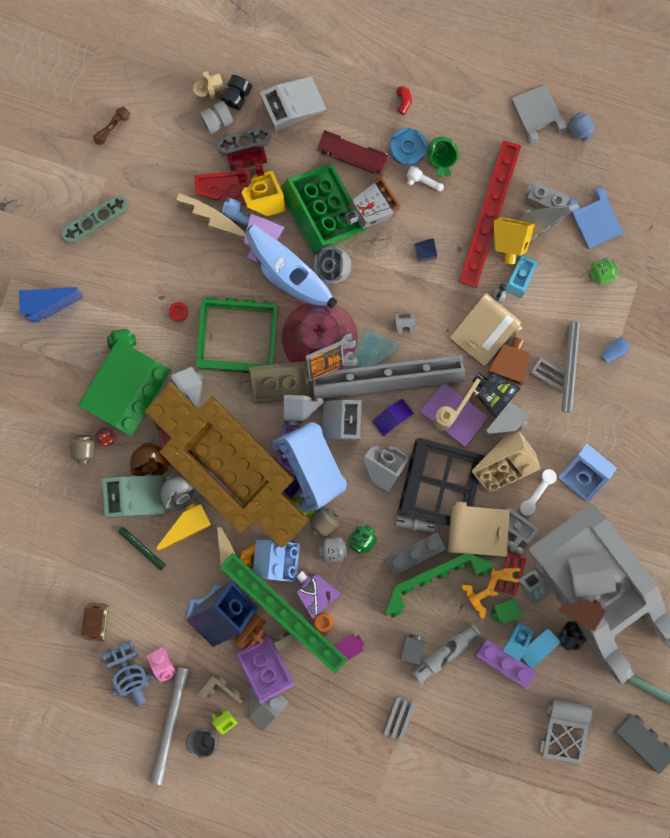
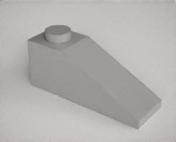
M574 204L540 208L533 211L529 209L521 214L522 218L519 221L535 223L531 236L532 240L545 233L578 209L579 206Z

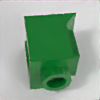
M516 598L492 606L491 615L494 622L498 621L504 624L515 620V617L523 619Z

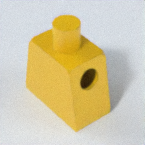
M503 217L494 220L495 250L505 253L504 263L515 264L516 255H522L527 252L535 223Z

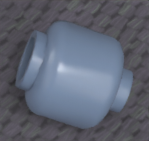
M580 112L569 118L570 122L567 126L574 139L585 141L593 136L592 132L596 127L589 114Z

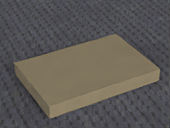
M306 361L249 367L254 403L284 400V395L311 397Z

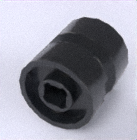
M233 74L227 82L228 88H224L219 99L223 100L227 106L241 110L245 103L244 97L250 94L253 85L246 79Z

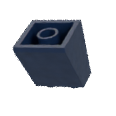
M231 580L195 607L186 621L212 647H215L241 634L258 607Z

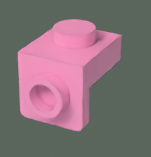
M164 647L146 656L154 675L160 682L169 680L176 674L177 671L172 665Z

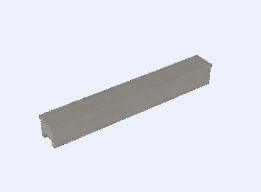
M459 355L335 370L313 380V396L315 400V398L325 399L465 382V368L463 366V357Z

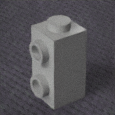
M535 181L533 186L529 185L525 196H528L526 203L539 209L565 206L570 196Z

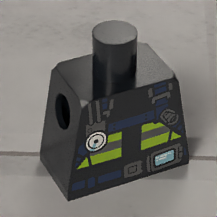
M478 373L472 380L473 383H475L477 378L480 380L477 386L481 389L476 397L497 418L520 390V387L496 373H493L489 379Z

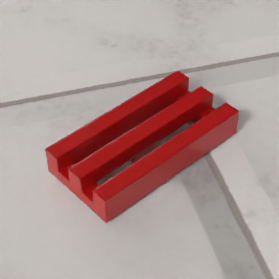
M507 553L503 568H508L510 559H514L512 568H516L517 562L520 561V571L516 579H520L526 558ZM500 579L497 591L516 596L519 582H515L513 590L510 591L512 581H507L506 588L504 589L502 588L504 580Z

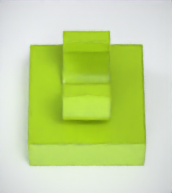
M221 708L220 710L223 714L219 717L213 714L212 718L214 721L212 723L223 735L237 725L238 722L228 710L226 711L224 708Z

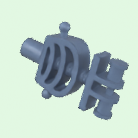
M128 640L129 642L124 644L119 643V648L117 649L110 647L111 650L102 652V656L105 661L112 657L115 659V661L106 665L107 668L120 664L122 668L113 677V684L116 689L111 691V695L116 696L117 693L121 696L131 694L135 706H139L147 702L141 688L149 685L148 679H154L155 675L154 673L147 675L145 668L141 665L129 666L127 660L137 656L138 653L136 651L127 655L126 651L134 649L132 641ZM121 652L123 655V657L120 659L117 655V653ZM131 668L139 669L141 673L133 674L131 673ZM121 673H124L125 678L118 683V677ZM140 676L143 680L136 681L134 677ZM127 681L128 685L122 689V684Z

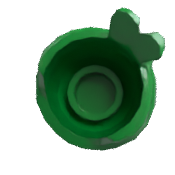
M443 136L436 137L427 147V158L437 169V176L441 177L443 174L447 177L451 176L449 167L453 166L459 157L457 145L453 140Z

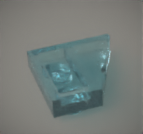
M368 328L351 360L356 358L357 364L355 366L359 368L375 366L397 351L400 345Z

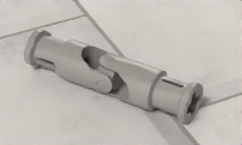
M471 622L466 630L456 634L438 651L425 659L424 664L416 670L413 669L411 672L423 685L424 680L432 674L439 672L448 662L470 647L471 642L478 637L481 638L483 635ZM457 646L455 651L452 653L449 647Z

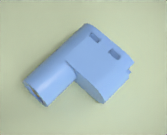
M227 197L222 214L234 222L248 226L250 215L240 212L242 202Z

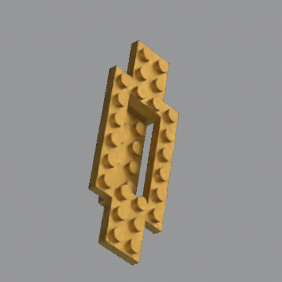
M170 383L145 410L172 438L159 452L240 534H243L255 521L283 548L310 521L283 493L295 478L213 396L209 397L198 409L173 383ZM189 450L244 504L243 506L188 452Z

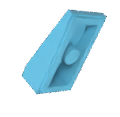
M520 255L508 281L506 292L522 298L538 262Z
M517 621L504 646L503 652L519 661L525 654L534 631Z
M545 628L528 645L522 659L530 668H534L561 641L548 628Z

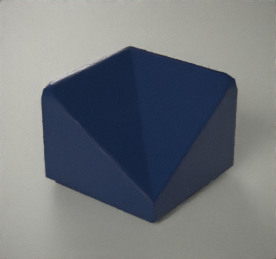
M434 238L414 244L418 262L437 259L438 255Z

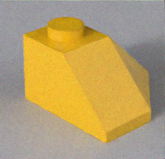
M273 171L265 172L263 176L257 177V175H254L251 179V184L242 191L247 207L266 216L285 212L284 195Z

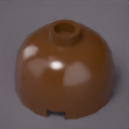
M144 443L134 450L130 457L131 474L134 476H145V474L152 473L151 476H156L167 472L169 463L159 452L162 448L152 443Z

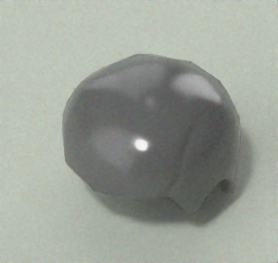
M206 727L193 730L187 736V749L189 753H194L199 758L211 756L218 747V739L215 732Z

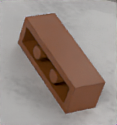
M382 177L371 183V185L376 184L393 212L400 209L399 203Z

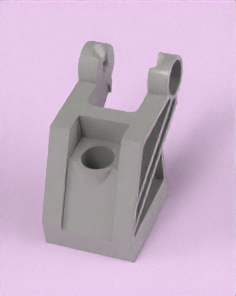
M590 503L528 549L540 576L546 582L547 588L561 605L587 599L593 601L594 598L605 604L603 608L607 612L595 632L579 622L577 624L604 666L619 684L622 685L634 673L630 669V663L617 648L614 638L638 618L642 617L647 621L659 639L670 648V615L666 611L657 584L608 519L593 503ZM608 551L614 568L616 592L576 599L567 559Z

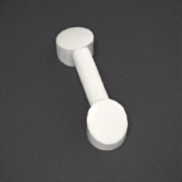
M547 469L541 473V483L529 500L520 504L519 511L523 516H530L535 512V504L548 485L556 481L557 475L553 470Z

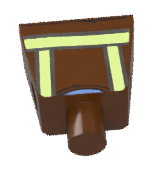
M89 603L85 607L81 633L85 640L105 642L109 605Z

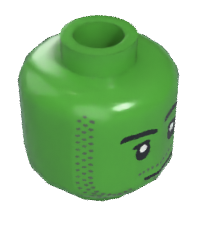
M604 258L593 262L588 273L592 282L595 281L598 285L602 286L615 281L616 275H618V268L613 260Z

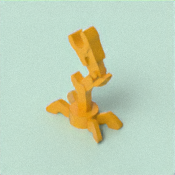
M503 568V570L499 571L492 569V572L489 574L491 579L488 588L477 595L473 592V586L462 584L463 590L467 591L469 600L474 608L479 611V616L482 619L485 617L486 608L481 606L480 600L488 595H498L497 592L493 591L498 579L519 582V579H514L512 576L513 572L520 571L519 568Z

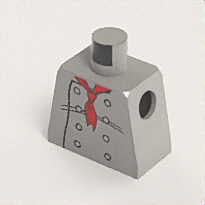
M374 183L352 200L349 205L351 212L345 215V219L349 225L358 222L361 228H367L388 221L394 212Z

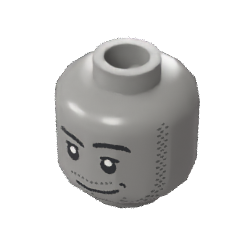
M340 537L324 539L323 545H319L320 557H324L326 563L343 562L344 558L348 556L347 542H344Z

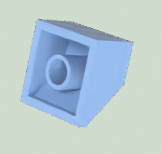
M586 444L558 478L589 502L611 478L616 467Z

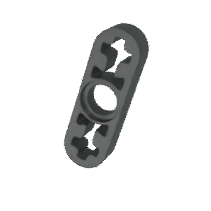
M260 127L225 136L218 141V150L222 155L227 156V154L266 146L271 141V133L267 128ZM260 133L268 135L265 137L264 141H262L261 138H258L260 137ZM253 134H254V138H258V139H255V142H256V143H254V144H253V138H252V136H251V135H253ZM248 137L250 143L247 146H242L239 143L240 138ZM234 139H236V145L238 148H235V145H230L234 144ZM224 142H227L228 145H230L229 150H225V148L223 147Z

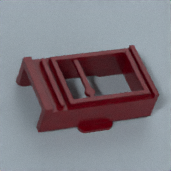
M326 130L323 131L317 148L319 154L324 155L326 153L330 158L332 156L333 159L383 177L389 161L387 153L371 147H362L344 140L342 136Z

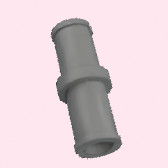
M399 515L396 517L395 527L410 529L412 532L434 533L435 522L419 520L417 517L409 518Z

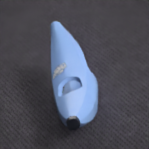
M255 225L249 226L246 231L248 243L262 263L260 265L261 269L271 283L295 299L310 305L328 306L332 309L337 304V300L333 298L325 283L299 257Z

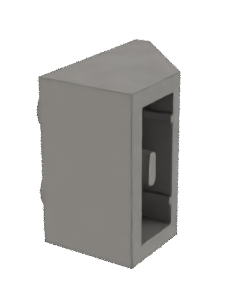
M362 400L323 401L322 435L325 440L360 441Z

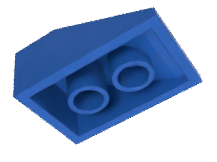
M77 287L19 291L20 314L26 320H29L30 323L41 322L40 319L49 318L82 299L83 295Z

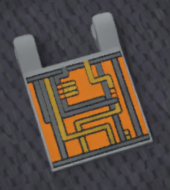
M346 334L341 341L306 356L309 381L341 367H351L357 364L356 358L350 360V358L354 357L353 352H348L343 357V348L350 349L356 346L355 340L349 342V340H352L351 334Z

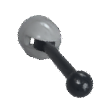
M501 284L492 291L491 297L498 303L504 302L507 297V286Z

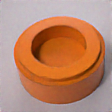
M320 613L314 619V626L319 632H328L333 627V619L327 613Z

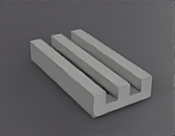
M539 357L529 374L563 393L564 380L539 365L542 363L563 377L565 371ZM536 370H539L540 372L559 382L560 384H562V387L552 382L548 378L544 377L543 375L539 374L538 372H536Z
M397 697L383 734L402 741L415 703ZM399 702H401L403 704L399 716L397 718L395 727L393 729V732L391 733L389 732L393 718L395 716L397 707L399 705ZM408 705L410 707L400 735H396L405 708Z

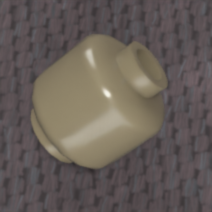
M76 435L70 441L71 458L77 460V463L80 464L89 463V460L95 457L94 439L90 438V435Z
M330 508L320 509L311 518L313 526L311 530L317 536H330L339 526L338 515Z

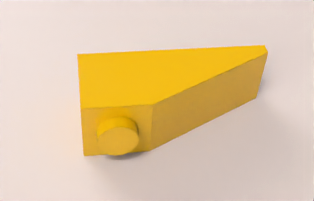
M197 503L186 507L187 511L182 513L157 546L158 551H162L212 526L201 504L197 505Z

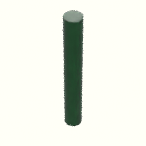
M124 527L118 531L121 536L161 571L164 569L166 564Z

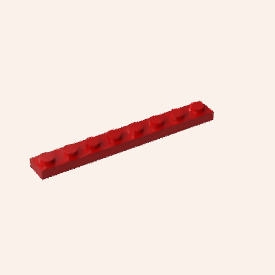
M503 140L459 283L475 288L478 286L494 235V220L500 216L521 145Z

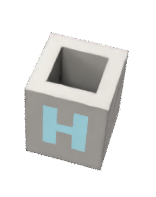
M535 569L519 579L523 593L533 605L549 595L545 580Z

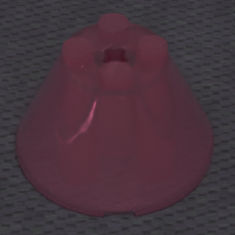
M305 303L297 307L287 318L282 330V346L286 357L291 363L306 361L307 355L341 341L346 334H351L352 340H349V342L355 340L356 346L350 349L343 348L344 357L348 352H353L354 354L358 341L357 329L351 316L339 305L336 304L331 309L328 306H315Z

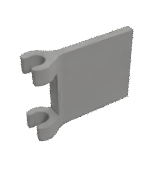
M546 85L511 99L531 145L538 142L539 136L536 130L555 124L558 134L566 131V123L560 116Z

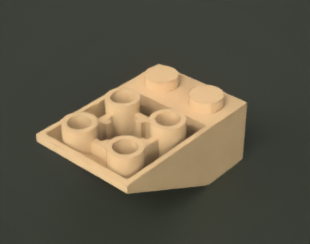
M518 431L502 439L472 470V473L490 494L541 468L536 452L521 432Z

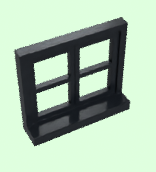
M422 438L415 439L397 513L450 526V516L439 513L444 490L448 489L463 493V502L467 503L468 507H473L479 480L472 473V470L485 456ZM428 451L448 456L442 480L423 475ZM452 458L472 463L466 487L447 482ZM421 482L441 487L435 512L415 507Z

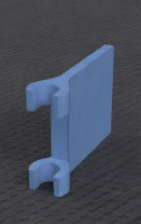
M603 186L594 191L599 201L572 212L588 249L623 234ZM576 199L567 203V205L577 204L579 206Z

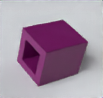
M352 634L334 645V647L350 660L364 651L362 646L365 644L359 635L355 637Z

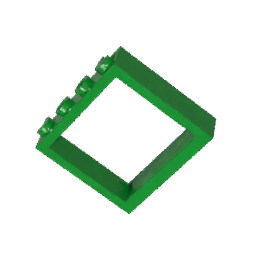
M206 297V299H201L196 368L198 370L250 373L249 367L273 365L278 304L269 301L255 303L256 301L252 299H245L244 302H238L235 298L218 300L217 297ZM208 308L272 313L268 364L204 360Z

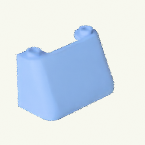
M314 422L307 423L270 442L274 451L281 450L284 453L281 455L282 458L288 459L303 491L300 493V496L304 497V501L300 503L303 512L317 510L346 491V480L342 477L322 435V429L318 424Z

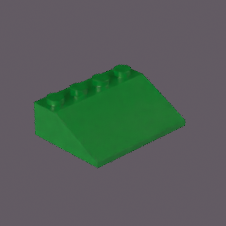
M333 164L289 178L280 187L284 200L313 255L320 253L323 247L336 246L367 229L361 228L358 222L351 225L347 223L345 215L351 212L349 205L352 200Z
M117 339L78 406L132 437L146 413L145 410L154 400L171 370Z

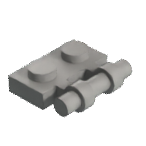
M507 507L505 510H510L508 531L516 536L514 541L508 538L507 547L512 553L515 552L521 556L525 549L520 547L519 544L523 541L529 545L539 531V528Z

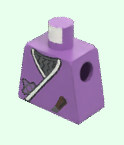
M302 571L295 577L302 586L297 591V594L313 619L341 595L340 592L318 574L311 579L305 571Z

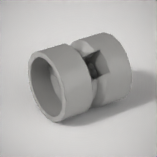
M223 100L213 105V110L208 108L199 112L210 134L218 131L220 125L226 127L234 122Z

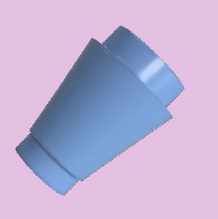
M622 337L615 338L601 353V356L608 363L628 353L627 350L630 347Z

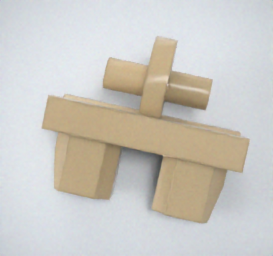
M208 71L203 72L204 81L199 80L195 82L193 91L198 97H205L209 93L210 100H215V94L224 90L220 73L209 76Z

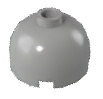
M334 246L323 247L320 254H316L314 258V272L325 284L342 283L351 273L352 263L348 253Z
M183 475L169 476L160 492L162 503L169 511H177L189 506L186 502L191 499L195 501L200 495Z

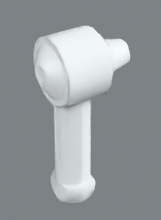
M410 167L406 174L407 184L410 186L420 181L436 189L438 192L444 189L442 183H438L423 175V172L417 167Z

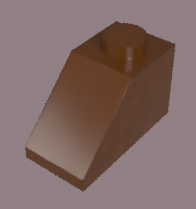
M595 598L593 601L587 599L562 605L558 609L595 632L607 612L603 608L605 604Z

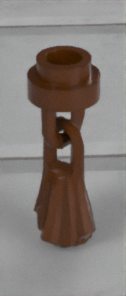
M118 107L111 122L93 135L95 144H104L111 132L123 121L129 119L130 112L125 107ZM118 116L121 117L119 121L115 120Z

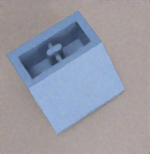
M256 539L253 572L261 579L296 582L295 577L297 576L300 544L288 542L281 548L274 540Z

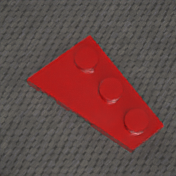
M244 170L246 179L241 181L238 180L237 171L194 175L196 195L224 202L229 197L242 202V206H247L242 196V191L251 184V171Z

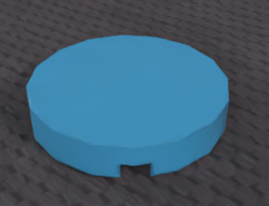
M404 128L398 130L390 141V153L393 159L402 165L412 166L418 164L426 154V139L416 129Z

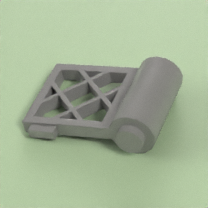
M552 699V702H548L546 713L549 714L546 739L541 740L539 752L543 753L542 756L546 758L582 764L588 727L592 717V706ZM553 723L561 724L565 731L555 736L552 732ZM576 727L582 728V736L574 740L570 731ZM568 733L573 742L563 748L558 739ZM555 741L562 749L556 754L548 753L549 745ZM576 745L579 749L578 758L569 757L566 751Z

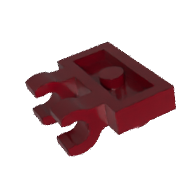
M264 146L227 154L230 170L237 171L239 181L246 179L244 168L255 166L257 177L265 175L262 165L267 163Z

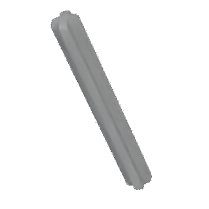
M575 321L570 322L568 330L561 406L563 413H571L573 408L580 323Z

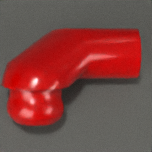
M400 86L397 88L396 94H398L402 102L397 112L405 115L412 103L410 90L406 86Z

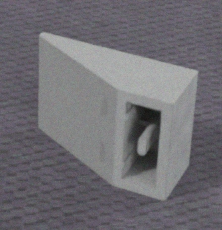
M312 77L278 84L260 92L261 102L275 133L327 111Z

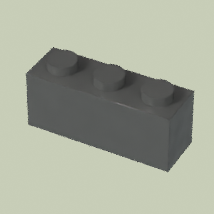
M438 532L385 558V561L392 575L395 576L446 550Z
M628 714L613 731L656 773L660 774L670 764V746L666 742L662 744L657 739L659 735L651 728L648 730L643 725L645 723L643 719L637 714L635 716Z

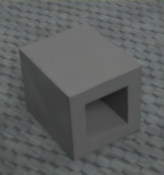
M413 634L410 635V638L405 637L400 660L420 665L425 642L421 641L422 637Z

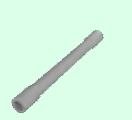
M177 667L173 693L156 764L154 765L150 783L155 785H162L179 705L189 672L187 668Z

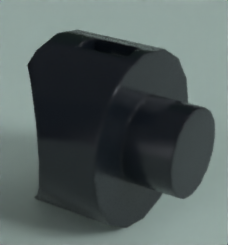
M568 621L559 632L561 645L566 650H579L587 641L576 621Z

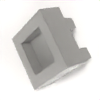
M413 312L394 314L398 334H403L402 329L404 327H409L410 333H414L416 324Z

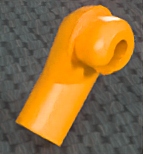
M256 543L241 551L240 560L249 568L252 566V557L255 555Z

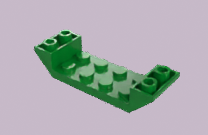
M468 553L394 586L385 614L386 616L391 615L393 618L403 613L402 609L405 608V605L399 595L400 592L402 595L414 591L413 586L419 584L420 587L431 583V578L435 576L440 579L449 575L448 570L452 568L457 571L468 566L466 563L468 562L473 575L478 574L479 577L491 573V568L495 565L493 562Z

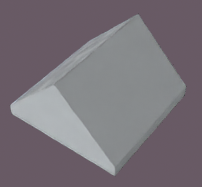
M608 551L567 559L576 599L616 592L614 568Z

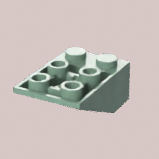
M163 475L102 478L105 518L166 514L165 507L160 498Z

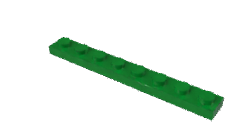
M233 552L220 565V568L334 674L347 662L348 659Z

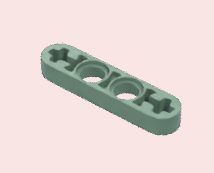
M117 195L66 226L62 231L63 239L69 244L79 242L125 213L128 209L127 200L123 196ZM117 201L120 203L124 202L121 209L119 207L114 208ZM108 206H111V208H114V209H113V211L115 212L114 214L111 213V210L108 208ZM102 210L108 212V217L104 220L98 218V213ZM85 220L92 222V227L88 230L82 228V223ZM76 226H79V229L83 232L82 234L79 231L74 233L77 231ZM69 231L74 233L73 239L67 238Z

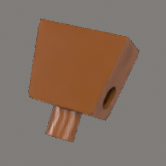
M514 337L511 346L504 344L490 367L488 374L496 373L506 380L522 386L525 381L529 353L522 350L525 341Z

